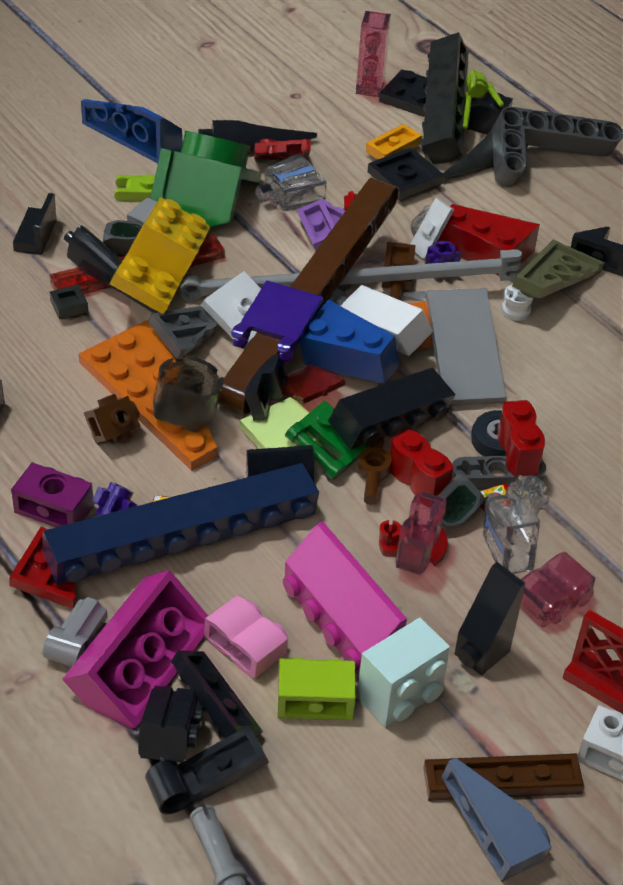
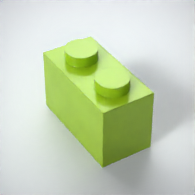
M299 657L291 659L279 658L277 718L353 720L355 706V661L340 659L314 660Z

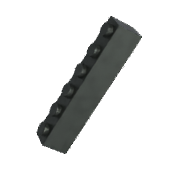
M459 32L431 41L430 53L427 54L429 69L426 70L428 81L425 87L426 104L423 105L425 119L422 122L423 139L420 141V145L424 155H428L433 164L463 155V117L466 102L465 93L467 90L466 78L469 51Z

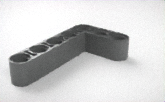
M506 107L501 111L492 127L495 180L504 187L515 185L526 168L525 145L597 156H609L622 140L623 129L620 125L611 121L518 107Z

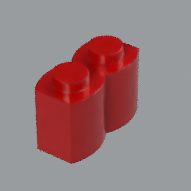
M527 400L504 402L497 432L498 442L506 451V466L514 477L538 475L545 447L544 434L536 425V411Z
M408 429L392 438L390 456L392 458L391 474L400 482L409 485L411 491L419 500L433 505L439 493L452 480L453 465L443 453L432 449L426 438L416 431Z

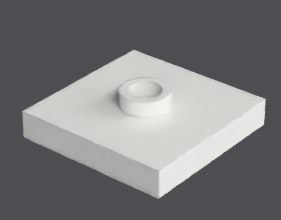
M243 271L204 299L201 306L234 340L235 338L231 336L232 329L241 322L261 288ZM251 331V334H250V337H249V340H248L246 346L250 343V341L252 340V338L255 336V334H256L257 332Z

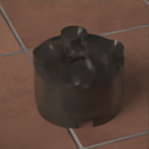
M184 357L183 362L174 363V358L168 359L159 368L153 397V415L158 420L183 426L187 431L199 432L204 425L209 424L216 417L224 379L217 375L218 369L214 365L202 359Z

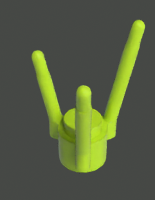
M471 70L466 78L467 91L465 93L466 102L463 117L464 129L468 127L473 97L480 98L486 92H489L500 107L504 105L493 84L487 82L486 76L480 71Z

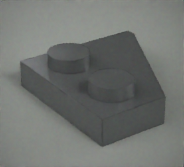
M202 306L165 311L164 315L160 312L151 313L148 322L177 360L183 359L214 335L218 325Z

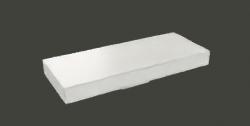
M435 198L411 242L412 245H416L415 252L423 259H426L428 247L434 248V244L439 239L454 212L453 208L439 198Z

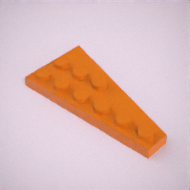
M149 319L78 353L79 363L111 394H116L117 399L129 396L130 401H133L139 410L140 418L138 420L191 471L217 457V445L172 352L149 325Z

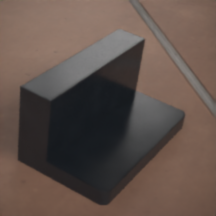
M48 193L42 209L28 207L13 240L14 251L43 254L57 221L54 193Z

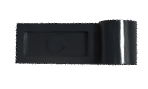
M249 725L180 764L173 761H161L153 765L146 772L145 779L159 811L162 814H174L197 801L207 798L270 762L253 729Z

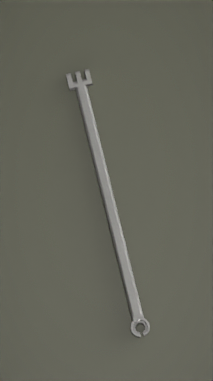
M520 250L500 251L499 259L351 269L340 285L496 273L499 274L500 281L515 280L516 276L520 273L522 252ZM300 273L252 276L250 278L260 288L263 287L266 280L290 287ZM187 274L179 284L180 296L186 301H196L202 296L213 294L233 278L201 280L194 274Z

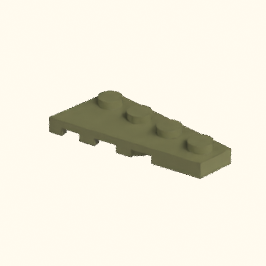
M553 239L516 276L513 287L519 289L525 296L540 299L601 273L605 263Z

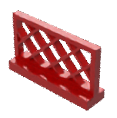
M589 609L583 617L572 660L564 670L562 679L622 714L623 628ZM592 627L603 632L607 639L599 640ZM606 649H613L620 660L612 661Z

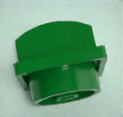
M185 130L181 152L161 148L150 199L157 202L160 197L171 199L177 202L185 212L197 214L204 218L206 224L211 227L221 226L232 222L241 180L259 183L262 172L246 168L251 146Z

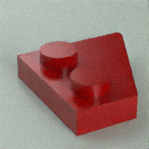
M262 139L260 143H255L254 159L308 160L311 150V139L288 141Z
M40 527L10 575L9 586L73 609L75 606L74 582L56 585L43 555V531L47 530V528Z

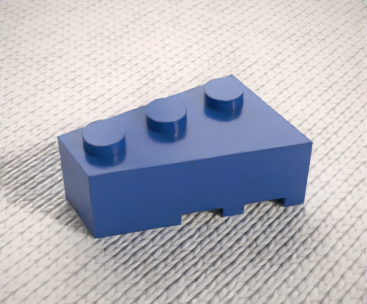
M330 300L313 317L299 340L304 365L385 384L400 365L394 335Z

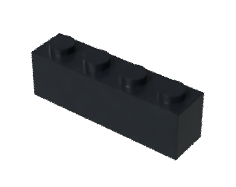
M432 367L339 399L328 422L350 449L361 445L369 446L380 438L386 436L393 437L404 429L410 427L413 429L417 428L431 419H441L450 410L449 405L456 394Z

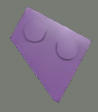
M324 199L315 201L297 210L315 251L345 212L342 208L334 207Z

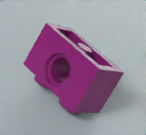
M31 462L11 489L15 513L53 527L85 520L94 507L92 483Z

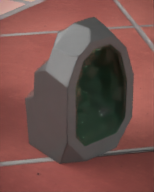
M123 220L108 222L104 230L103 243L116 256L125 257L143 224Z
M456 475L436 497L431 507L430 519L441 527L451 528L464 523L479 508L485 497L464 475Z

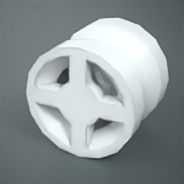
M512 284L504 291L505 301L502 303L501 312L507 319L523 321L530 316V305L534 297L525 296L519 289L513 287Z

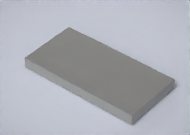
M487 288L427 290L425 297L429 322L433 330L431 335L437 372L456 394L450 405L504 402L506 393Z

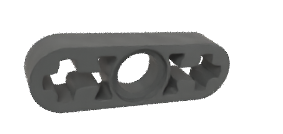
M505 456L460 457L452 463V479L456 475H464L478 489H488L507 483L509 489L535 488L543 483L546 471V464L542 459L538 475L514 477L506 466ZM501 469L506 475L495 476L490 473V470Z

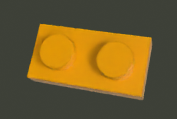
M402 124L367 142L365 152L378 160L410 147L415 148L419 146L423 135Z

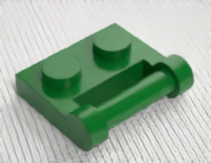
M324 400L303 419L294 423L285 433V437L292 443L296 441L300 446L313 445L314 459L326 469L325 474L334 480L359 458L363 450L370 448V445H361L350 449L328 422L334 408ZM308 431L315 439H317L327 450H329L337 458V460H334L311 437H309L306 434V432Z

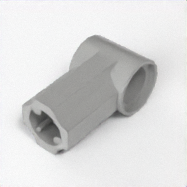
M91 597L83 600L79 599L61 628L55 626L49 632L43 646V657L72 667L92 643L108 617L107 609L98 600Z

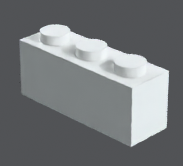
M363 285L341 305V307L394 335L397 351L407 356H410L433 332L423 309Z

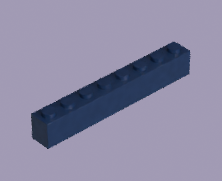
M303 463L44 530L43 555L56 585L77 582L88 576L103 572L109 573L135 563H145L153 558L168 554H178L183 550L193 547L210 545L229 537L243 536L248 532L258 529L272 528L280 523L307 518L315 514L319 490Z

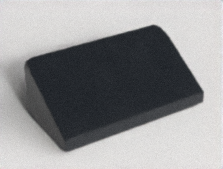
M313 445L246 450V477L303 463L314 482Z

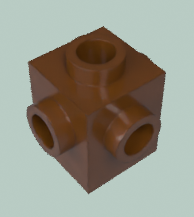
M116 394L106 396L97 400L99 407L84 412L95 443L113 439L114 443L132 437L131 430L140 427L138 421L140 418L139 410L136 404L130 401L129 396L118 399Z

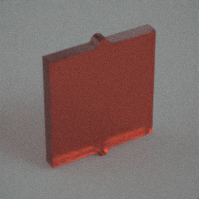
M311 364L295 372L288 373V382L284 394L306 404L321 396H327L328 393L345 386V379Z

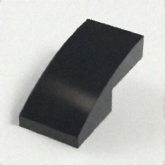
M279 354L271 356L257 370L245 390L244 396L253 420L266 419L271 400L284 397L288 378Z

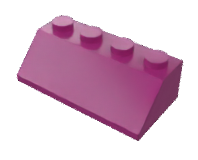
M323 521L316 524L285 561L283 586L287 594L297 599L302 605L306 617L311 622L315 621L322 630L326 642L330 646L337 648L344 661H355V672L358 675L360 673L362 653L406 626L407 618Z
M170 570L144 577L62 680L86 707L130 729L136 728L142 720L151 690L155 685L167 687L178 672L171 663L177 651H193L205 636L204 624L205 618L208 615Z

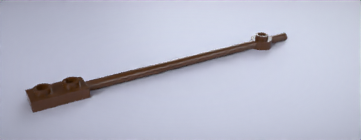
M387 242L384 267L414 265L416 245ZM412 280L382 282L381 287L390 288L389 296L401 300L402 290L411 291ZM384 437L371 444L370 448L363 450L358 459V471L366 478L364 502L369 505L377 502L379 480L386 478L391 470L392 458L383 449Z

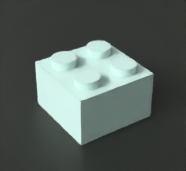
M419 617L362 653L357 699L384 728H387L396 721L402 722L413 713L414 709L425 702L431 703L441 695L450 646Z

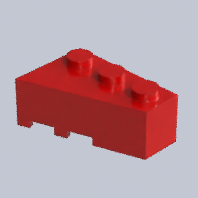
M452 204L450 207L454 209V212L437 242L448 241L455 246V251H460L461 258L467 261L499 259L500 251L520 250L522 252L520 260L522 264L535 251L540 224Z

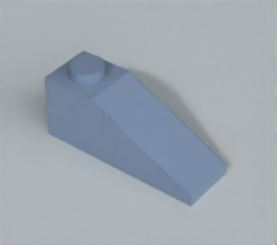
M457 758L449 760L441 778L501 882L541 863L552 846L550 845V837L546 828L540 822L537 823L531 811Z

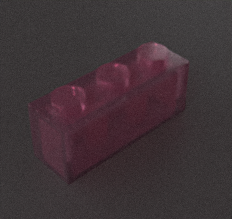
M365 11L360 32L356 94L379 97V93L383 90L391 14Z

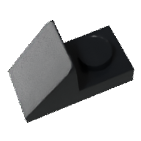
M610 227L574 233L571 248L604 262L602 270L620 276L623 275V245L608 240Z

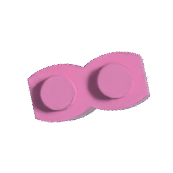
M236 595L205 618V637L216 649L229 656L239 669L252 678L258 677L276 663L279 658L286 655L288 645L286 631L280 624L262 617L260 609L252 601H247Z

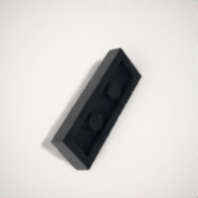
M178 650L171 663L180 674L182 682L198 693L199 705H203V710L209 714L217 725L220 735L225 739L250 725L258 739L263 730L204 651Z

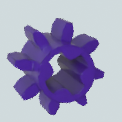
M439 241L434 244V248L428 247L425 264L458 262L461 259V252L455 251V246L452 243Z
M110 482L107 489L99 486L92 499L93 502L99 505L96 514L101 516L137 506L138 504L131 500L134 492L113 482Z

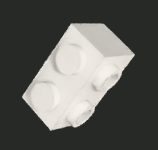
M598 705L583 737L578 760L583 764L623 781V714Z

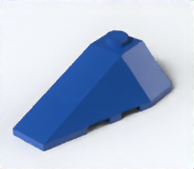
M88 99L81 101L82 124L157 164L161 148L181 152L182 128L164 117L140 106Z

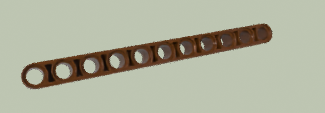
M369 178L290 286L291 288L323 297V301L315 315L339 287L395 207L399 196L398 186ZM257 332L219 384L215 395L216 404L243 415L249 414L250 409L244 396L245 390L257 370L271 356L280 354L277 351V345L281 339Z

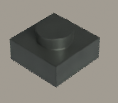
M79 285L50 291V301L59 319L88 313V302Z

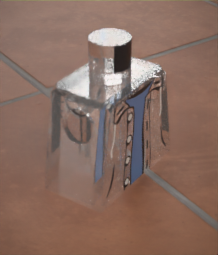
M298 153L267 167L265 170V185L256 187V195L261 203L273 200L282 211L297 210L320 199L325 200L327 181Z
M498 492L487 495L483 501L485 506L483 536L495 563H500L513 574L534 570L540 528L539 517L519 493L501 495Z

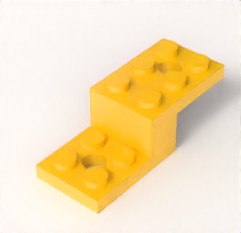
M160 197L109 284L164 315L211 226L206 224L205 219L193 213L189 214L182 210L177 202Z

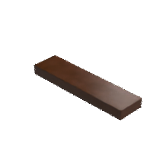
M577 753L457 758L510 797L582 794L584 790ZM454 758L424 760L423 769L428 801L454 800L441 778L449 760Z

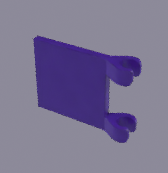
M266 280L241 322L232 329L231 336L235 338L232 343L233 346L244 348L249 340L251 331L259 332L281 339L277 345V351L280 352L279 355L282 361L290 362L299 340L321 305L323 297Z

